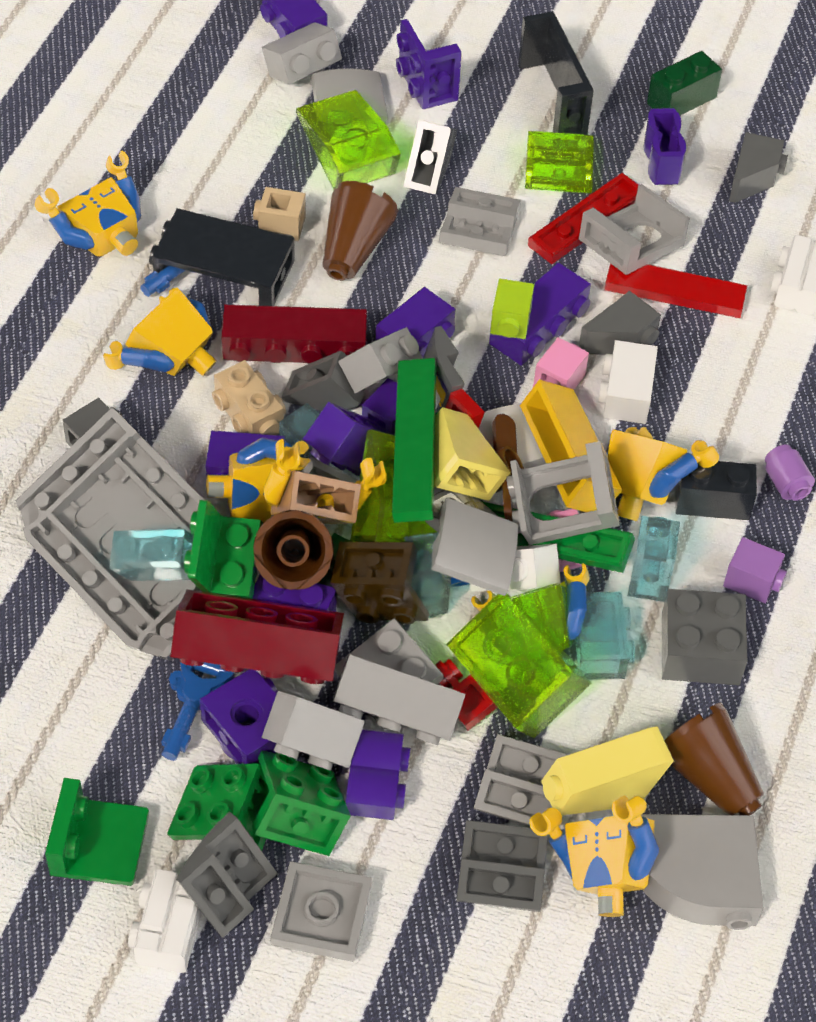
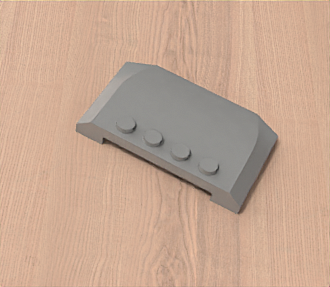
M112 407L15 501L17 508L21 511L26 540L128 647L171 661L173 659L170 655L176 610L187 589L201 591L188 579V574L184 571V558L187 550L192 549L194 537L190 531L193 511H198L199 500L204 499Z

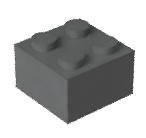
M667 589L662 610V680L740 685L747 664L746 594Z

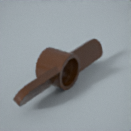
M498 414L492 422L493 449L511 472L509 476H511L510 461L516 460L519 467L524 469L517 455L516 424L510 416ZM506 478L495 493L503 490L504 516L506 520L513 522V500L509 494Z

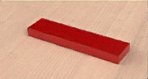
M623 172L530 236L528 238V247L551 265L583 243L579 240L583 212L595 208L608 217L633 205L636 201L639 184Z
M610 263L604 290L620 294H626L628 291H631L639 298L741 318L748 285L648 264L625 275Z

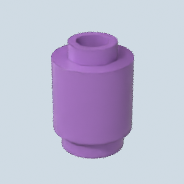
M780 445L772 449L765 457V469L781 497L785 500L792 499L797 501L808 496L815 483V479L799 452L792 449L790 445Z

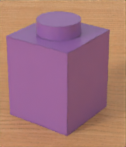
M742 537L728 566L723 587L746 594V596L766 604L771 591L779 592L786 577L787 571L781 569L785 554Z

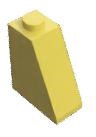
M442 407L435 415L434 485L440 489L489 501L511 472L468 414Z
M658 726L558 758L541 783L546 799L550 801L552 808H556L561 812L562 816L612 809L613 802L622 796H627L629 800L635 796L645 799L674 761Z

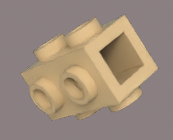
M246 360L214 375L215 391L212 392L213 400L220 411L225 410L231 417V422L236 432L278 435L284 431L286 408L282 399L277 394L273 395L269 391L262 374L258 370L254 371Z

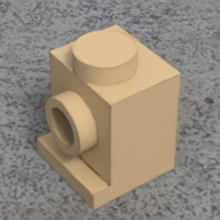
M265 187L262 200H256L253 212V219L258 220L259 229L292 235L294 241H299L306 218V193Z

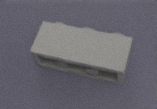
M349 654L333 702L341 704L338 710L341 713L358 719H362L364 712L379 717L377 725L400 733L403 725L417 730L415 738L438 746L440 738L448 741L451 740L466 694Z

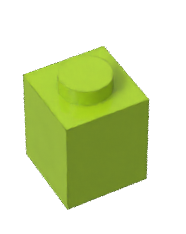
M499 278L492 310L490 334L526 339L532 308L533 283Z

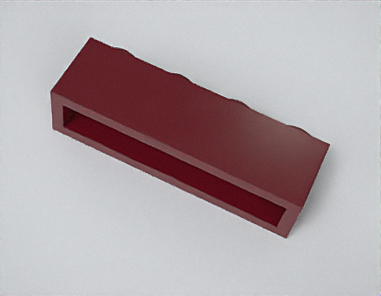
M224 304L221 336L223 360L310 364L339 351L348 356L366 346L367 309Z

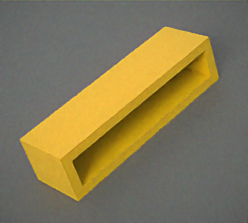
M539 379L520 404L546 464L587 455L585 444L598 441L574 389ZM609 463L616 499L622 488ZM591 478L556 485L566 507L584 512L597 510Z

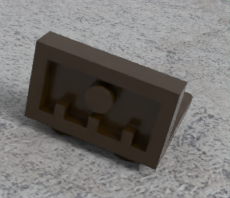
M413 542L339 543L330 584L356 619L364 623H377L378 620L393 619L401 624L428 621L429 611L411 586L418 549Z

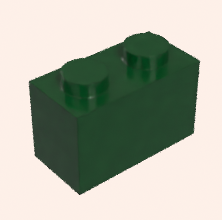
M701 50L652 74L647 104L652 109L674 108L681 116L717 98L722 68Z

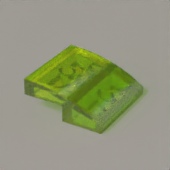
M528 131L525 189L592 193L594 135Z

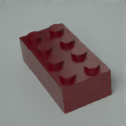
M187 589L176 610L170 657L179 658L181 663L190 666H202L204 662L218 664L221 669L229 672H242L245 668L258 670L261 675L269 678H283L285 675L301 677L303 682L309 684H323L325 681L333 682L344 613Z

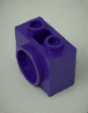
M249 669L200 698L202 722L219 741L224 753L233 759L236 764H260L258 757L262 750L276 753L274 751L276 743L262 738L278 690L270 678H263L257 670ZM243 722H252L253 724H251V725H242L241 723H243Z

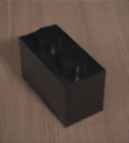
M718 461L709 468H703L698 464V468L681 479L675 487V514L750 521L757 496L756 464Z

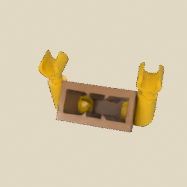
M280 439L276 443V464L272 466L266 481L264 497L271 506V515L288 510H298L315 516L323 524L356 523L357 512L371 495V487L383 485L387 480L383 461L374 466L372 458H366L360 463L363 479L355 483L291 471V469L300 465L299 442H296L293 449L284 450V439Z

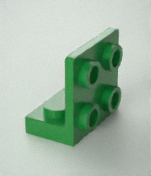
M199 500L198 511H193L190 520V531L194 535L192 549L187 550L184 558V571L188 574V579L202 592L253 599L257 573L253 546L256 534L263 525V522L258 519L224 517L208 500Z
M262 750L258 759L269 793L252 824L254 835L330 856L351 817L333 771L297 761L295 758L278 752L274 754Z
M258 763L195 766L167 835L172 840H203L210 830L230 812L239 819L262 851L267 838L254 835L252 824L269 793L261 765Z
M63 778L45 851L50 876L132 886L135 882L148 823V808L89 800L88 796H83L79 779Z

